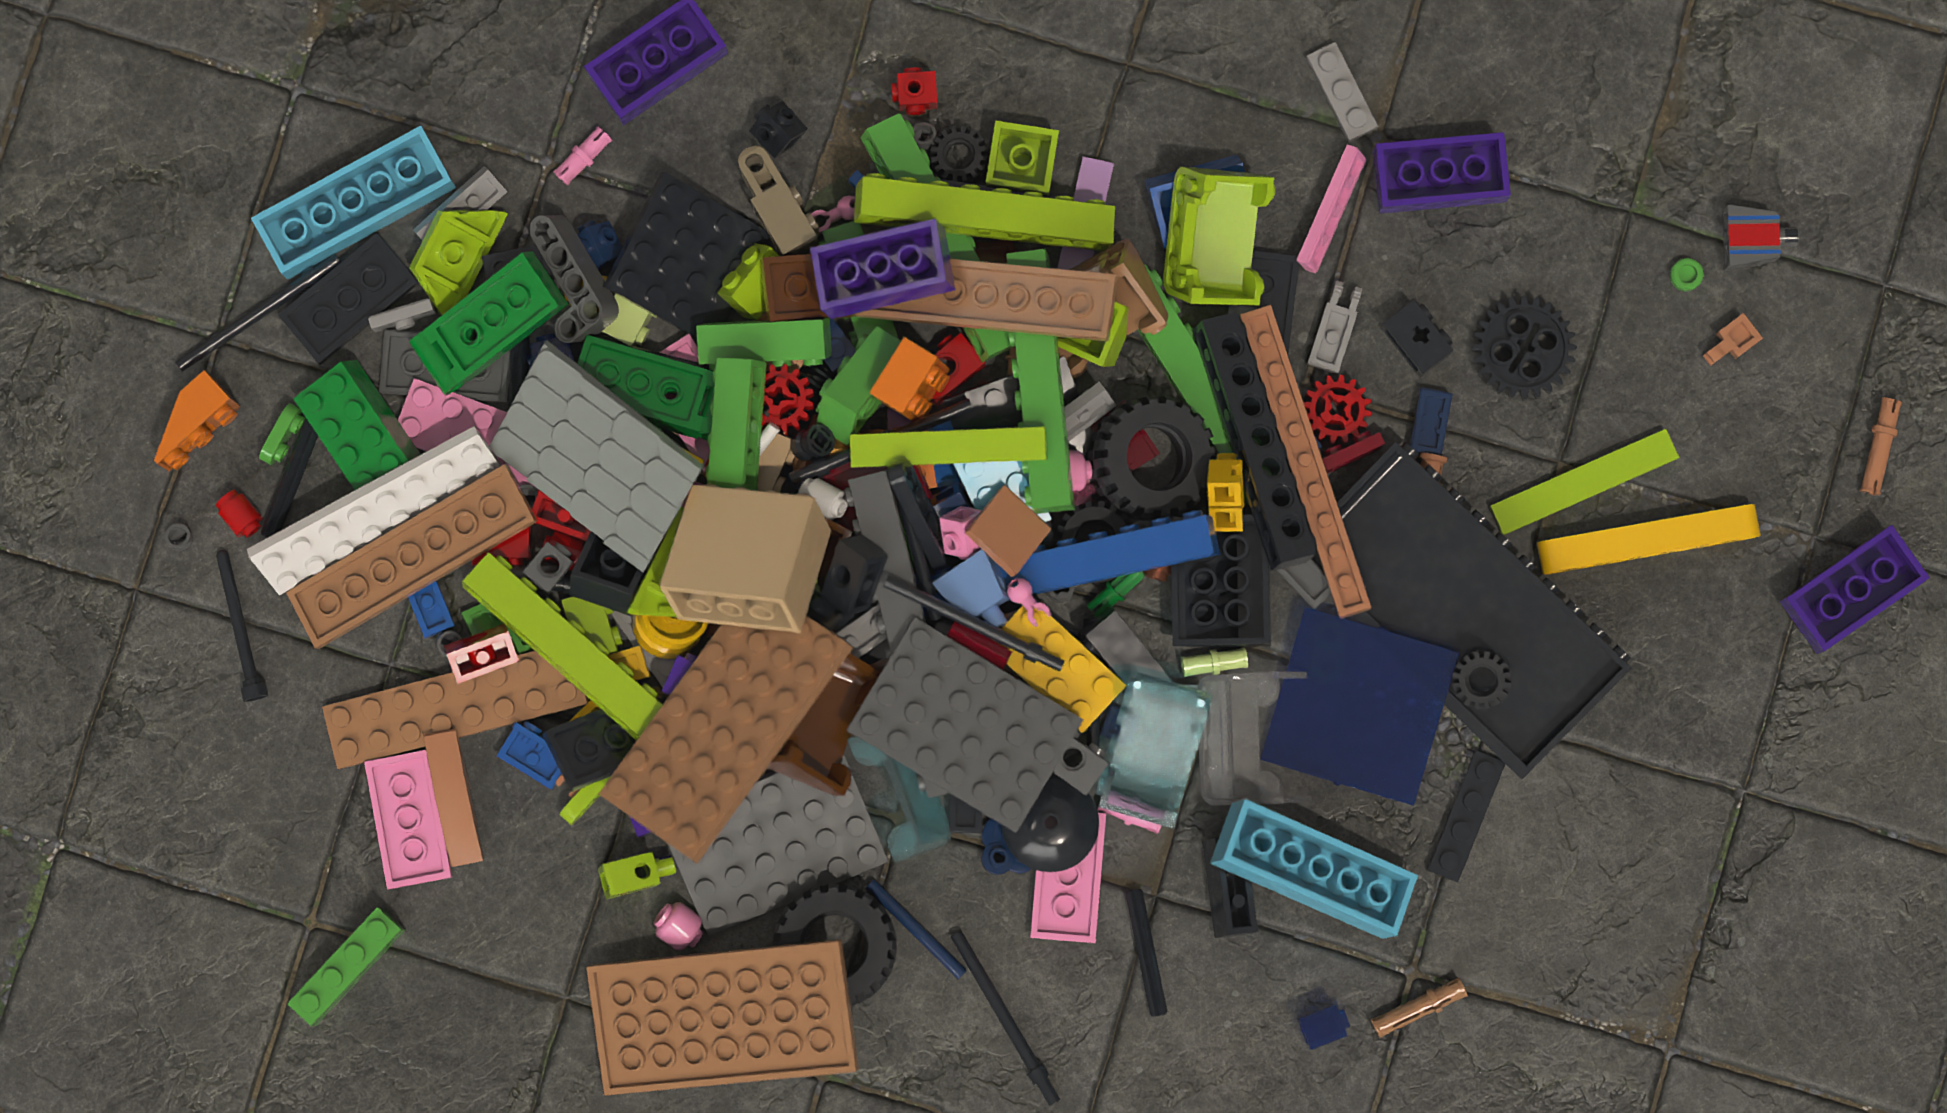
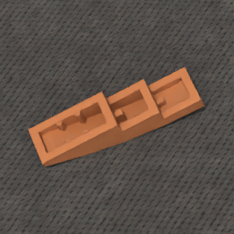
M454 728L424 734L428 763L450 865L455 867L483 861L484 855L476 827L477 819L470 795L471 787L457 730Z

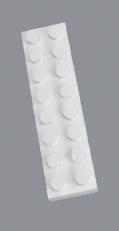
M473 426L248 548L249 558L275 591L281 595L502 466V464L476 427Z

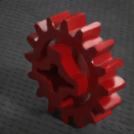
M774 364L770 365V373H767L765 376V385L772 381H775V383L764 389L763 406L768 407L769 417L763 414L762 430L772 422L782 429L784 435H788L789 426H793L798 431L800 429L798 421L800 419L804 421L809 420L805 410L814 409L813 402L807 400L814 396L813 389H805L810 384L807 377L799 380L801 373L798 369H795L790 374L787 364L782 366L781 371H777ZM789 382L797 387L800 396L790 392ZM779 394H783L786 401L782 400L779 405H775L773 399H777ZM791 411H794V413L791 416L783 419V416H785Z
M1328 375L1325 385L1318 380L1314 383L1316 392L1308 390L1305 395L1311 401L1303 403L1305 409L1309 410L1307 415L1312 423L1313 432L1315 430L1320 432L1317 440L1321 441L1327 436L1329 437L1330 445H1334L1336 439L1340 438L1343 445L1348 443V435L1354 438L1359 435L1357 428L1366 430L1368 427L1363 418H1370L1372 416L1371 411L1365 410V407L1371 403V399L1362 398L1366 389L1362 387L1356 390L1354 388L1356 384L1354 378L1347 384L1344 383V375H1340L1337 382H1333L1332 377ZM1339 389L1348 394L1345 396L1335 395L1332 390ZM1319 398L1323 404V412L1317 417L1315 408ZM1332 403L1335 406L1341 404L1344 407L1341 412L1342 417L1339 414H1330ZM1357 403L1358 416L1354 422L1350 413L1351 407ZM1328 424L1339 425L1342 430L1334 431L1326 428Z

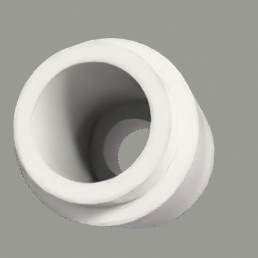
M812 478L806 479L798 492L814 497L823 516L831 521L840 518L848 506L844 491L819 478L815 480Z

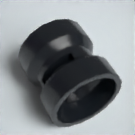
M821 424L795 432L791 439V450L795 457L801 461H810L826 456L832 452L835 445L832 431L827 426Z

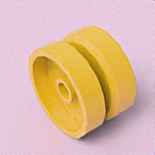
M633 615L632 617L633 633L637 642L648 653L663 659H676L677 656H685L696 647L708 626L707 622L679 620L677 617Z

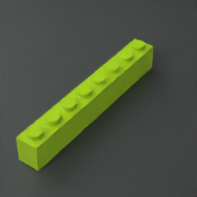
M871 173L863 176L856 184L854 223L902 227L936 219L945 228V232L950 234L1103 251L1114 242L1115 206L1105 205V201L1098 199L1078 202L1074 201V198L1070 196H1057L1055 199L1044 198L1043 194L1038 192H1026L1024 195L1012 194L1011 190L1004 188L984 191L980 190V187L977 185H962L961 188L950 187L949 183L944 181H932L929 184L917 183V179L911 177L891 180L885 179V175Z
M488 553L462 581L463 588L634 739L638 740L663 706L656 700L659 697L658 694L645 683L640 686L632 678L634 673L622 662L615 664L607 657L610 652L596 640L594 643H591L583 636L585 630L576 621L571 619L567 622L559 614L561 609L549 598L542 600L534 593L537 588L523 576L521 579H518L510 572L512 566L503 557L498 555L494 558Z

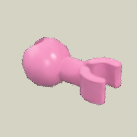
M850 195L844 196L839 200L836 208L827 212L817 210L811 214L814 219L830 217L826 220V224L819 228L821 234L822 231L830 229L832 223L840 219L854 220L855 208H852V204L855 202V197Z
M1016 578L1009 583L1007 587L1009 599L1012 602L1021 603L1025 607L1027 617L1034 627L1038 626L1037 621L1034 619V608L1038 611H1044L1048 617L1051 616L1048 607L1045 604L1037 603L1033 598L1030 582L1023 578ZM1018 582L1019 584L1013 588L1012 584Z

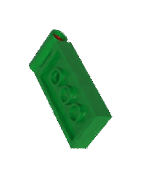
M522 252L426 329L414 336L409 341V344L444 396H447L461 388L466 382L471 381L566 307L568 302L534 252ZM474 330L477 331V338L474 337Z
M586 335L577 365L655 427L695 439L699 437L708 441L712 428L710 406L714 399L715 387L713 371ZM672 393L676 397L674 399H668L665 397V395Z

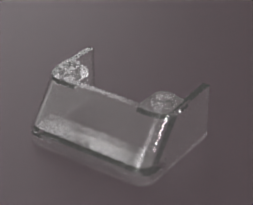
M1307 672L1208 675L1200 680L1197 687L1200 790L1203 799L1208 804L1231 805L1243 799L1256 804L1312 802L1311 796H1284L1283 782L1280 776L1273 771H1261L1258 707L1270 706L1276 702L1280 693L1279 680L1307 678Z

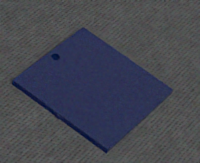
M1305 607L1260 760L1333 781L1336 786L1343 784L1414 806L1459 652L1386 631V628L1382 626L1376 628L1345 618L1339 619L1338 616Z

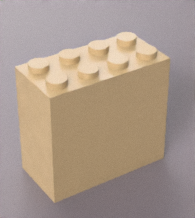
M706 484L705 486L692 485L660 588L679 620L801 633L831 530L815 498L804 493L789 495L773 490L758 492L750 491L743 487L728 489L712 484Z

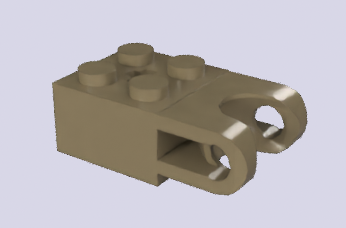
M751 146L743 150L739 155L738 164L743 180L754 197L750 199L753 210L763 228L768 232L769 238L779 255H804L811 251L810 248L819 246L817 236L821 235L819 227L811 213L804 215L801 210L804 208L803 200L795 186L793 185L788 188L770 156L762 147ZM753 166H763L760 171H750Z

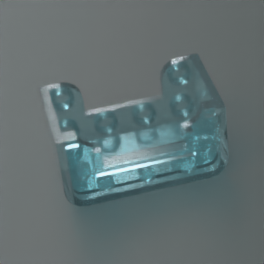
M1137 672L1136 678L1129 676L1122 705L1120 706L1115 723L1120 725L1121 729L1118 736L1112 735L1107 754L1113 756L1110 765L1106 767L1099 777L1095 793L1101 796L1100 808L1174 829L1179 814L1178 809L1183 799L1200 737L1210 712L1213 693Z

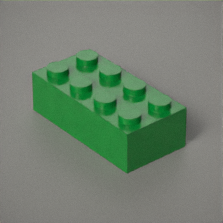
M357 360L341 361L293 398L354 490L421 455Z

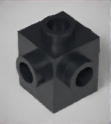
M781 101L772 107L767 104L760 109L754 116L757 121L749 131L775 159L793 148L808 128L795 115L794 111Z

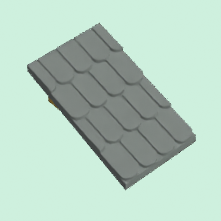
M547 340L489 446L495 455L524 475L529 483L566 509L574 519L603 539L604 544L642 572H644L701 471L704 462L703 459L677 445Z

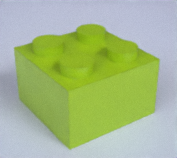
M995 120L985 186L1021 192H1038L1049 196L1059 130Z

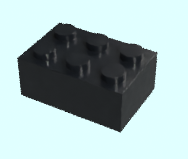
M591 531L571 573L570 596L631 616L627 611L657 549L644 572H642L604 544V540Z

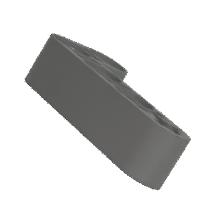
M539 215L535 217L530 224V235L572 305L571 308L556 320V336L564 343L585 342L586 335L595 337L615 321L619 313L618 303L611 291L603 287L605 281L570 221L562 215ZM575 324H576V326H577V331H576V332H575V330H574V325H575Z

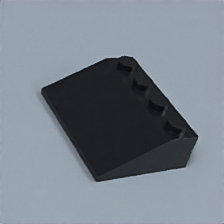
M1243 515V531H1215L1219 555L1171 565L1173 646L1272 647L1270 566L1253 515ZM1183 516L1170 517L1171 523L1183 520Z

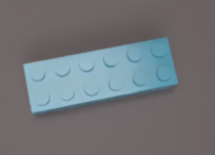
M419 126L251 217L279 271L288 280L310 266L316 265L456 187L422 126Z
M1247 799L1231 804L1210 862L1217 867L1382 939L1397 936L1418 875Z

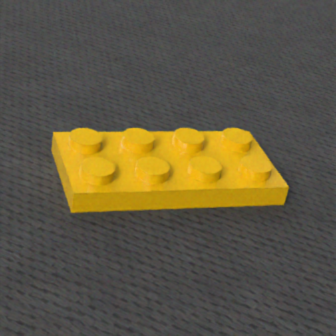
M1022 605L1001 630L1028 643L1034 641L1042 645L1043 650L1065 660L1061 671L1058 672L1037 661L1034 664L1023 659V654L1000 644L1012 651L1006 664L1035 691L1082 718L1083 722L1078 730L1083 733L1126 687V684L1052 616L1048 617L1044 611H1038L1036 608L1033 611L1035 613L1034 619L1037 621L1038 626L1034 627L1027 617V610Z

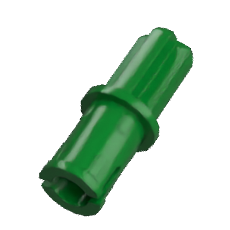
M1144 572L1119 576L1112 582L1107 581V586L1087 603V607L1092 612L1102 603L1103 605L1094 613L1098 617L1107 608H1112L1119 601L1126 600L1125 595L1144 579Z

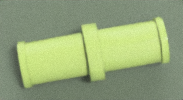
M1241 647L1240 649L1220 652L1212 649L1207 654L1182 656V673L1184 677L1211 672L1212 675H1219L1220 671L1248 668L1246 649Z

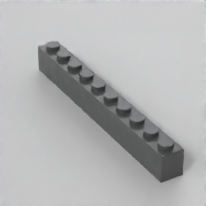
M886 470L848 480L850 487L844 489L849 507L855 506L858 519L852 520L856 536L864 535L888 554L872 600L873 602L879 601L882 614H878L876 617L880 633H887L889 646H885L884 649L888 662L913 619L917 618L926 625L927 623L922 605L883 587L885 579L890 575L917 588L893 488L889 481L888 471ZM916 774L920 792H927L928 798L949 793Z

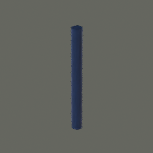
M875 879L865 888L957 979L967 971Z

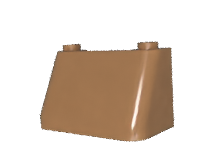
M1129 239L1121 240L1069 269L1117 275L1118 284L1115 301L1128 306L1126 336L1138 329L1143 334L1150 332L1151 335H1154L1163 330L1167 325L1168 312L1137 249ZM1059 348V356H1065L1072 378L1080 376L1087 370L1086 364L1088 360Z

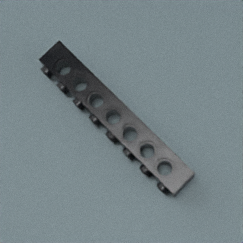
M1237 312L1203 319L1192 331L1232 453L1237 455V460H1242L1243 487L1270 569L1275 571L1307 563L1317 554V542L1314 534L1309 532L1306 522V508L1299 501L1296 492V478L1293 472L1289 471L1286 462V448L1284 443L1279 441L1276 432V417L1269 410L1266 401V387L1259 380L1256 371L1257 360L1255 354L1249 350L1246 341V326L1240 321ZM1222 345L1229 347L1233 355L1226 354ZM1232 375L1239 377L1243 385L1236 384L1232 379ZM1242 405L1251 409L1252 416L1247 415L1243 411ZM1252 435L1260 438L1262 446L1254 443ZM1262 465L1267 466L1271 470L1272 476H1268L1263 472ZM1272 495L1281 500L1282 507L1277 506L1273 502ZM1282 526H1286L1291 530L1292 537H1288L1283 533Z

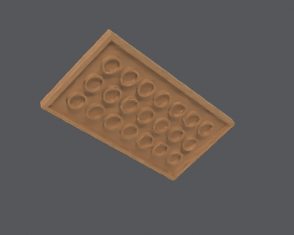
M807 616L805 617L801 633L721 624L599 792V795L698 864L853 648Z
M841 939L592 964L586 967L604 1095L837 1074L859 1070Z

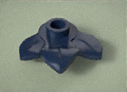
M990 818L981 834V839L985 846L981 855L984 869L993 875H1002L1008 871L1022 874L1031 870V868L1018 861L1010 852L1003 837L1002 825ZM994 853H999L1002 855V863H996L994 861Z

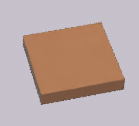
M1003 485L997 490L964 533L1013 577L1023 567L1050 532L1051 528L1009 488Z

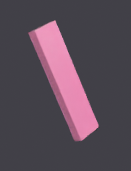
M1347 144L1296 261L1306 271L1315 274L1318 271L1365 164L1366 158L1357 147Z

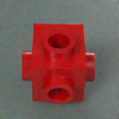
M911 67L904 69V73H897L898 83H891L892 101L899 102L900 111H906L907 115L925 114V110L938 109L936 71L923 72L922 68ZM918 90L917 93H911L910 91Z

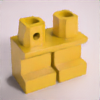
M1235 453L1217 454V460H1209V516L1213 518L1215 531H1243L1244 492L1242 460H1237Z

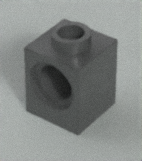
M547 542L525 568L523 575L549 595L572 567L573 562L569 559L572 554L558 542L554 546ZM551 557L559 562L560 567L556 573L546 574L541 570L540 565L545 558Z

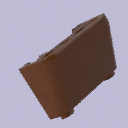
M849 653L767 768L830 795L845 796L852 781L850 768L840 763L851 735L846 730L881 673Z

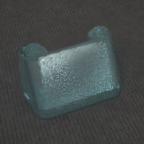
M857 737L848 739L852 753L858 762L867 766L875 765L876 768L886 765L907 823L894 828L888 837V846L895 864L897 865L946 845L951 838V833H949V820L940 797L928 798L927 792L921 793L917 782V773Z

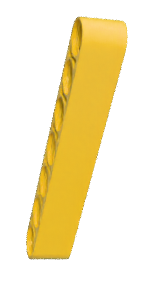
M1748 504L1537 542L1542 575L1741 541L1759 537L1761 533L1755 504Z

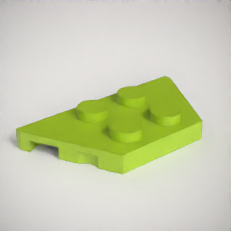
M500 210L437 211L409 268L441 316L468 295L483 265L482 256L488 255L508 213Z
M681 506L668 527L627 611L629 614L677 617L662 592L660 584L684 508Z

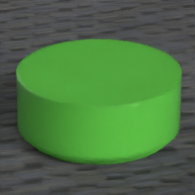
M1681 259L1671 268V283L1680 291H1692L1702 282L1703 269L1694 259Z

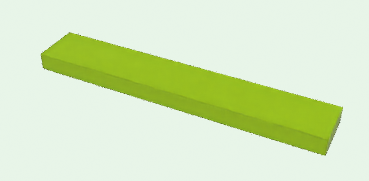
M1046 427L850 435L851 467L889 466L891 463L908 460L912 465L1047 460Z
M1664 429L1489 506L1500 532L1506 535L1679 459V456L1667 430Z

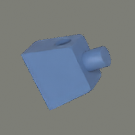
M980 550L933 582L934 587L952 606L979 619L983 617L985 622L997 628L1002 627L1008 622L998 607L1009 600L1007 585L998 564L983 550Z

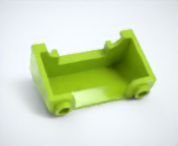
M1180 167L1177 170L1173 184L1163 274L1164 288L1169 295L1190 304L1260 305V296L1264 291V282L1259 273L1251 269L1258 207H1266L1273 200L1275 195L1274 177L1263 174L1196 167Z

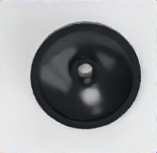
M1050 775L1018 831L1015 833L1002 825V833L1010 852L1022 864L1041 872H1060L1074 867L1090 853L1099 832V816L1097 807L1089 793L1085 795L1060 776ZM1049 816L1057 820V826L1053 829L1047 828L1044 824L1045 819Z

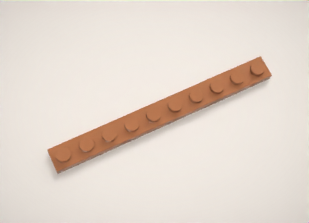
M1269 305L1240 314V319L1246 326L1250 350L1255 354L1257 360V371L1260 380L1266 387L1270 410L1276 417L1280 440L1286 448L1290 471L1293 472L1296 478V489L1300 501L1306 508V519L1310 531L1314 534L1317 542V552L1339 619L1371 610V605L1272 307Z

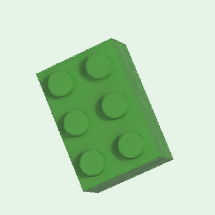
M877 326L869 336L864 334L855 347V354L851 358L846 356L837 370L839 374L834 380L829 378L820 391L822 399L816 408V412L819 413L816 425L827 426L832 431L834 438L849 446L850 435L858 434L882 404L869 392L901 341Z

